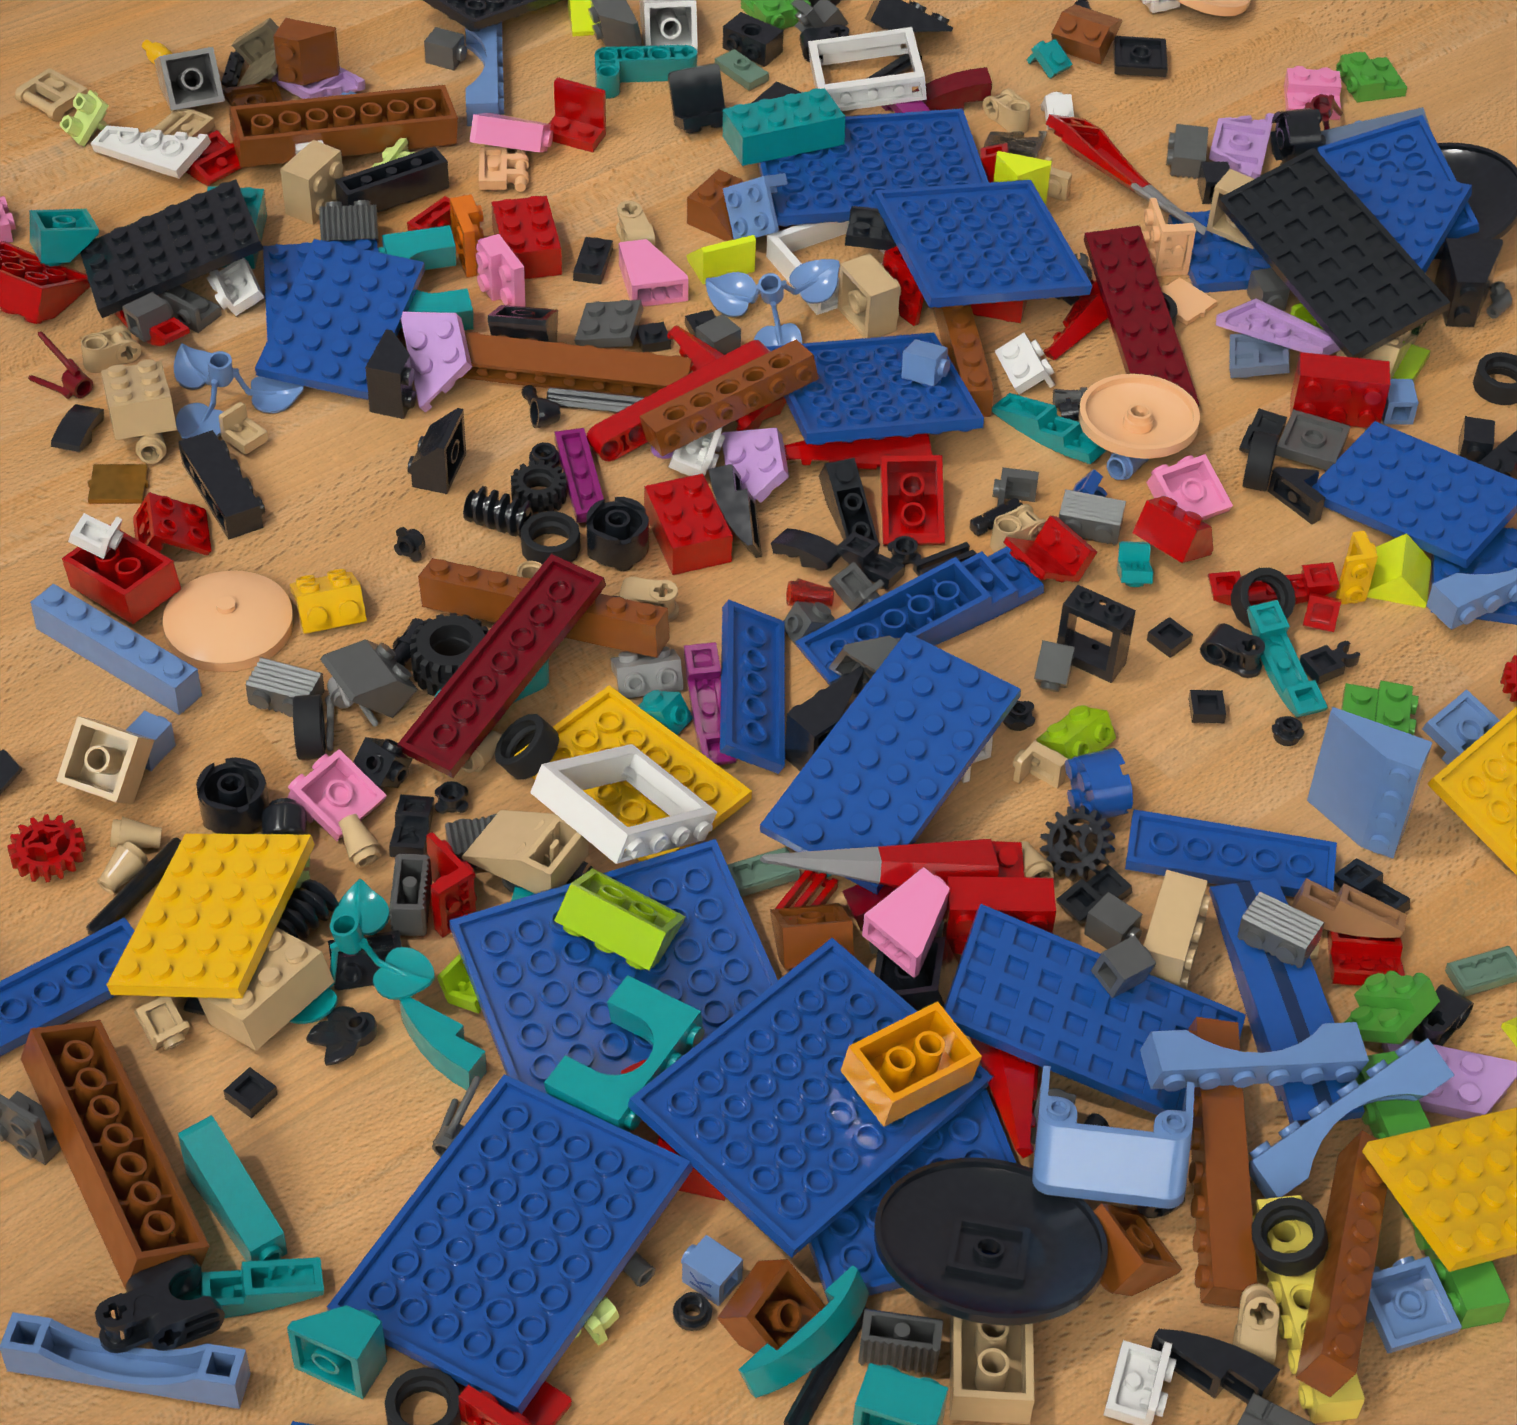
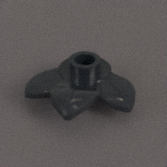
M337 1007L327 1015V1021L316 1024L309 1031L306 1041L309 1044L325 1046L324 1063L326 1066L334 1065L353 1056L358 1047L371 1043L377 1034V1022L374 1016L368 1012L357 1013L352 1007Z

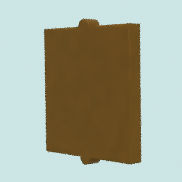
M94 464L91 480H88V504H142L145 488L149 487L147 480L148 464Z

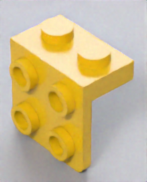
M334 569L328 571L327 576L315 578L314 575L301 576L296 578V582L289 584L290 591L297 602L301 628L304 634L367 621L360 583L353 573L346 572V569Z

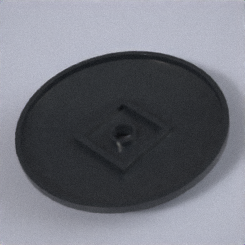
M1437 143L1457 182L1472 185V195L1468 203L1479 223V232L1460 238L1500 239L1517 223V167L1505 156L1482 146L1467 143ZM1445 242L1441 245L1433 260L1441 259Z
M990 1158L943 1160L909 1172L895 1182L884 1194L876 1212L874 1225V1241L877 1253L888 1273L908 1293L928 1306L948 1315L991 1325L1009 1326L1039 1323L1062 1316L1080 1306L1094 1293L1102 1280L1108 1257V1245L1102 1224L1091 1207L1083 1199L1044 1194L1033 1185V1168ZM984 1250L992 1251V1252H994L995 1254H994V1255H988V1254H985V1253H983V1252H981V1251H984Z

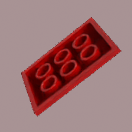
M0 242L1 311L8 314L21 315L29 323L41 324L44 320L57 317L90 288L87 274L62 264L59 266L45 265L40 263L36 254L7 242Z

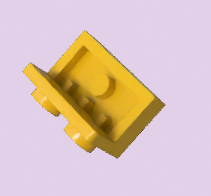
M1365 531L1352 532L1339 581V589L1335 598L1342 599L1341 605L1363 602L1367 599L1378 556L1374 543L1370 542Z

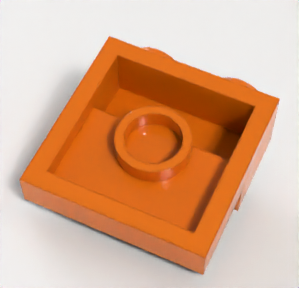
M472 194L450 198V213L456 253L466 278L477 276L478 263L476 253L478 251L476 246L478 240L484 238V233L479 223L484 221L481 205H476Z

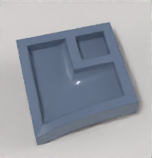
M1230 334V378H1249L1251 376L1290 373V348L1245 334Z

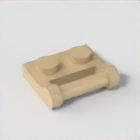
M49 68L19 86L15 92V98L24 104L29 103L47 113L50 119L59 121L64 116V112L74 107L73 100L77 93L87 94L88 91L84 86ZM35 93H40L41 95L54 101V103L51 104L47 102L46 100L35 95Z
M191 108L171 111V114L154 128H148L144 133L151 130H162L164 135L186 132L188 137H198L199 134H207L215 127L214 117Z

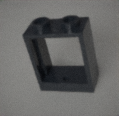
M1077 585L1063 603L1057 643L1075 647L1072 666L1112 683L1127 661L1136 610ZM1077 617L1113 632L1110 647L1076 632Z

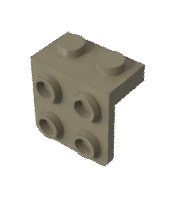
M271 18L238 37L232 44V47L250 65L238 86L258 84L264 78L267 80L271 79L278 72L273 35L279 27Z

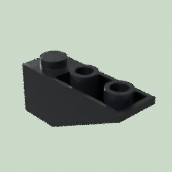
M855 458L825 463L819 474V479L827 507L843 540L855 532L878 542Z

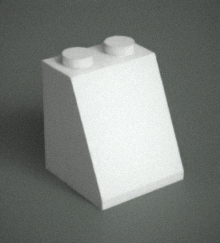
M639 0L644 46L690 45L696 48L698 52L696 0Z

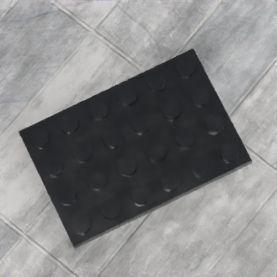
M235 179L230 182L221 183L216 188L207 192L195 194L190 199L176 205H169L164 210L153 215L141 217L138 221L127 226L115 228L112 232L95 238L80 254L97 310L101 317L104 318L123 310L122 306L151 292L156 295L259 252L264 248L241 188Z

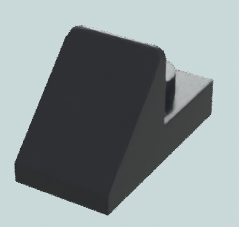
M1285 467L1274 468L1268 492L1313 525L1321 519L1326 497L1312 488L1318 481L1319 471Z

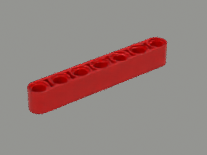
M753 340L595 424L587 433L588 444L602 460L613 461L648 442L644 434L640 415L771 351L759 340Z

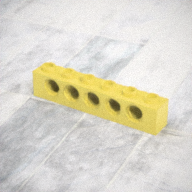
M1301 1195L1256 1200V1204L1252 1214L1253 1221L1256 1214L1267 1203H1270L1278 1198L1295 1197L1298 1199H1302ZM1298 1220L1283 1221L1275 1225L1267 1235V1242L1270 1248L1281 1253L1300 1251L1313 1239L1311 1227L1307 1223ZM1258 1257L1259 1267L1261 1271H1266L1269 1280L1268 1287L1273 1291L1279 1307L1278 1331L1280 1337L1286 1339L1288 1343L1289 1368L1292 1374H1297L1316 1268L1302 1275L1284 1276L1269 1270L1261 1263ZM1297 1305H1302L1306 1307L1307 1310L1299 1308ZM1357 1373L1332 1397L1326 1396L1299 1380L1298 1396L1302 1409L1308 1410L1312 1423L1358 1418L1365 1397Z

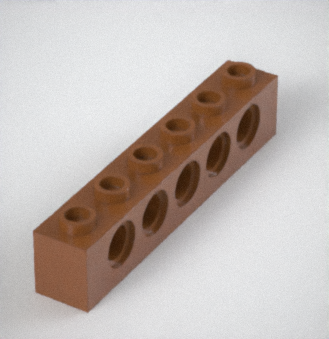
M795 339L640 415L646 440L661 456H664L818 380L819 376L814 355Z

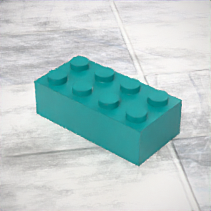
M815 88L808 92L787 94L783 97L762 99L759 102L737 104L733 107L724 108L723 138L741 165L745 166L844 145L846 116L825 88Z

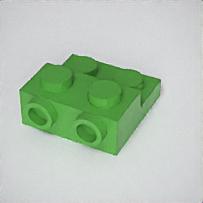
M741 0V8L747 15L777 28L786 29L795 26L799 22L795 17L797 11L791 4L794 0ZM804 0L807 4L811 6V3L808 0Z
M1354 52L1340 56L1336 71H1340V78L1357 103L1406 96L1408 87L1387 57L1370 59L1366 52Z
M1380 680L1378 689L1346 683L1341 710L1414 735L1416 719H1411L1410 714H1416L1419 696L1412 695L1413 686Z
M1388 971L1385 975L1377 973L1368 977L1364 985L1354 994L1359 1007L1351 1012L1350 1017L1345 1022H1357L1363 1041L1401 1044L1440 1000L1430 978L1423 973H1416L1413 977L1410 975L1401 976L1395 971Z

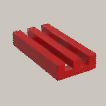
M805 870L775 909L790 908L810 881L813 882L793 907L806 906L820 886L825 888L811 906L826 904L838 889L839 880L835 878L828 880L825 873L820 872L816 874L815 871Z

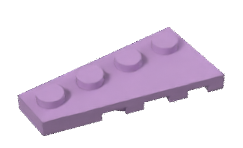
M1257 298L1216 316V326L1299 352L1331 355L1341 350L1326 331Z

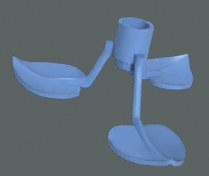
M819 259L803 263L796 267L789 277L792 287L787 285L785 280L781 281L780 277L774 273L763 275L756 285L748 274L732 272L718 277L706 278V289L713 306L721 314L728 317L744 315L748 310L749 303L754 304L761 294L762 300L766 304L771 305L775 326L761 328L755 335L754 340L761 341L766 347L785 345L795 339L802 344V334L795 324L786 323L780 326L777 304L784 297V289L793 295L800 293L802 299L807 303L818 304L825 302L833 296L837 288L840 263L839 260Z
M182 343L174 360L175 379L182 387L196 390L205 383L212 386L209 407L202 403H191L181 408L178 412L176 427L182 439L211 430L214 431L217 437L221 435L219 415L224 411L214 409L216 406L217 387L228 386L233 378H236L247 395L252 396V405L257 410L265 413H279L286 410L304 390V386L260 376L255 377L251 381L250 389L240 376L239 369L233 368L231 356L223 351L210 353L191 348Z

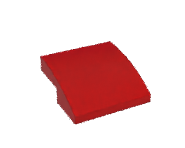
M218 130L208 134L211 141L210 145L186 171L194 179L207 186L243 168L240 167L233 142L229 143Z
M1327 930L1332 984L1363 986L1365 980L1371 975L1377 973L1385 975L1388 971H1395L1401 976H1405L1401 961L1403 948L1401 937H1360Z

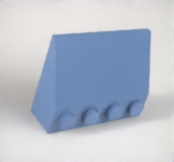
M1332 707L1307 801L1360 847L1393 859L1405 832L1432 742Z

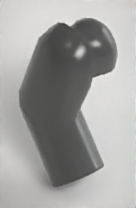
M1502 281L1494 282L1490 286V297L1493 303L1487 308V314L1493 319L1499 317L1512 304V296Z

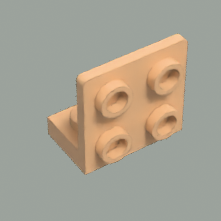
M1150 198L1149 207L1144 210V223L1146 226L1145 231H1142L1156 275L1157 277L1188 275L1196 233L1194 223L1165 224L1157 199Z

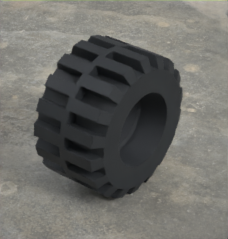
M450 613V616L436 615V619L429 618L424 621V626L419 625L415 629V634H412L410 639L412 672L414 680L418 682V687L422 690L427 689V694L435 696L488 633V628L482 626V622L478 619L471 620V616L465 614L457 616V613Z

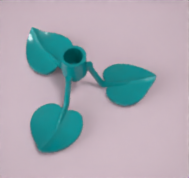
M362 879L356 881L344 894L331 918L330 930L335 942L330 944L332 951L330 972L334 983L296 1015L290 1023H313L325 1018L334 1010L338 1003V997L330 988L335 984L339 951L352 955L364 949L372 961L380 967L373 977L374 986L381 996L388 999L400 1000L411 997L429 987L435 980L432 964L419 951L407 947L394 948L388 953L384 962L369 946L364 935H374L381 931L388 923L390 912L384 898L373 891Z

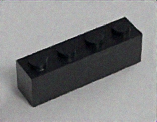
M434 146L336 179L337 201L342 202V206H354V201L368 200L371 201V205L377 206L378 213L449 188L448 161Z
M213 430L178 441L182 465L228 540L263 528L262 515L265 514L264 504L259 496H254L249 479L242 477L237 460L230 458L226 442L224 440L220 441Z

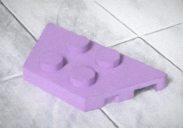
M340 67V74L338 76L304 86L278 81V72L272 77V82L276 81L278 86L302 99L338 96L342 92L349 93V90L358 92L365 89L364 79Z
M1266 113L1265 119L1252 120L1251 115L1238 118H1219L1209 159L1214 162L1228 161L1230 169L1254 179L1261 176L1274 114Z
M402 313L401 323L407 351L410 354L411 368L415 370L414 385L419 408L424 412L432 408L430 402L441 391L446 394L454 386L456 380L463 377L472 368L462 318L457 313Z
M777 428L722 433V435H725L722 444L725 465L733 464L741 476L742 490L748 489L755 500L757 499L760 503L764 501L774 488L779 487L789 477L783 437Z
M1405 1039L1401 1044L1382 1043V1049L1384 1052L1396 1051L1410 1040ZM1433 1044L1455 1076L1428 1095L1420 1098L1419 1101L1424 1111L1461 1119L1489 1114L1492 1112L1494 1105L1499 1103L1505 1096L1515 1079L1517 1080V1062Z

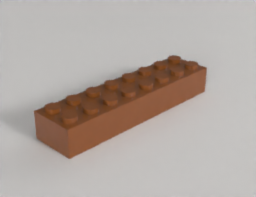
M445 85L229 107L230 134L240 167L287 163L296 155L295 144L311 142L312 140H322L324 144L341 150V157L380 153L386 147H393L400 138H407L408 149L434 146L443 147L457 144L458 117Z
M101 1020L31 1028L21 1056L22 1064L124 1288L126 1289V1283L134 1274L181 1255L193 1256L201 1267L210 1246Z

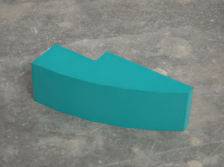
M411 997L400 999L401 1019L410 1038L423 1056L439 1072L466 1091L475 1076H479L481 1079L487 1073L486 1052L465 1041L464 1026L461 1023Z

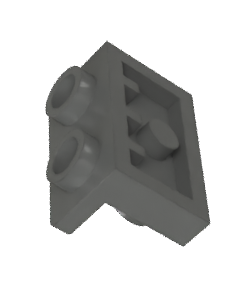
M180 285L157 295L163 300L166 299L173 310L171 318L175 317L197 333L222 315L219 305Z

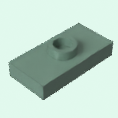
M735 49L715 58L714 63L719 65L720 71L747 90H751L769 81V73Z
M787 847L728 864L741 897L796 881L800 878L798 868L768 864L760 861V858L765 854L790 853Z
M1510 946L1447 963L1445 972L1459 994L1466 997L1517 982V957Z

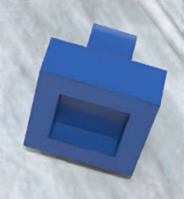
M1095 469L1078 481L1072 490L1103 497L1107 495V492L1098 486L1103 476Z

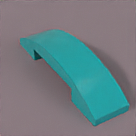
M1278 600L1249 606L1247 613L1252 634L1261 638L1265 643V651L1260 656L1271 683L1286 707L1297 718L1326 711L1328 706L1316 681L1308 680L1287 635L1290 625Z
M852 1265L825 1290L830 1302L784 1345L776 1350L767 1343L738 1369L751 1395L755 1398L767 1395L796 1381L827 1358L846 1338L862 1314L869 1296L858 1268Z

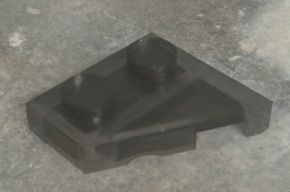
M1023 131L990 132L984 147L1008 143L1009 153L1039 158L1046 142L1047 132L1039 131L1038 137H1024Z

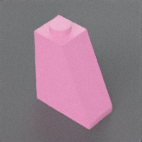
M494 113L473 114L470 142L533 152H546L547 148L552 144L553 132L550 131L551 124Z
M647 239L619 242V267L630 300H641L643 307L688 301L687 274Z
M923 867L864 914L862 936L915 978L920 973L947 910L950 888L942 878L934 876Z

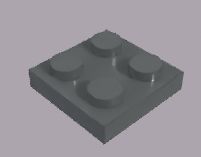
M621 300L586 303L575 336V344L579 346L592 345L597 348L633 346L644 310L642 301Z
M1293 409L1277 445L1275 455L1328 470L1340 457L1351 426Z

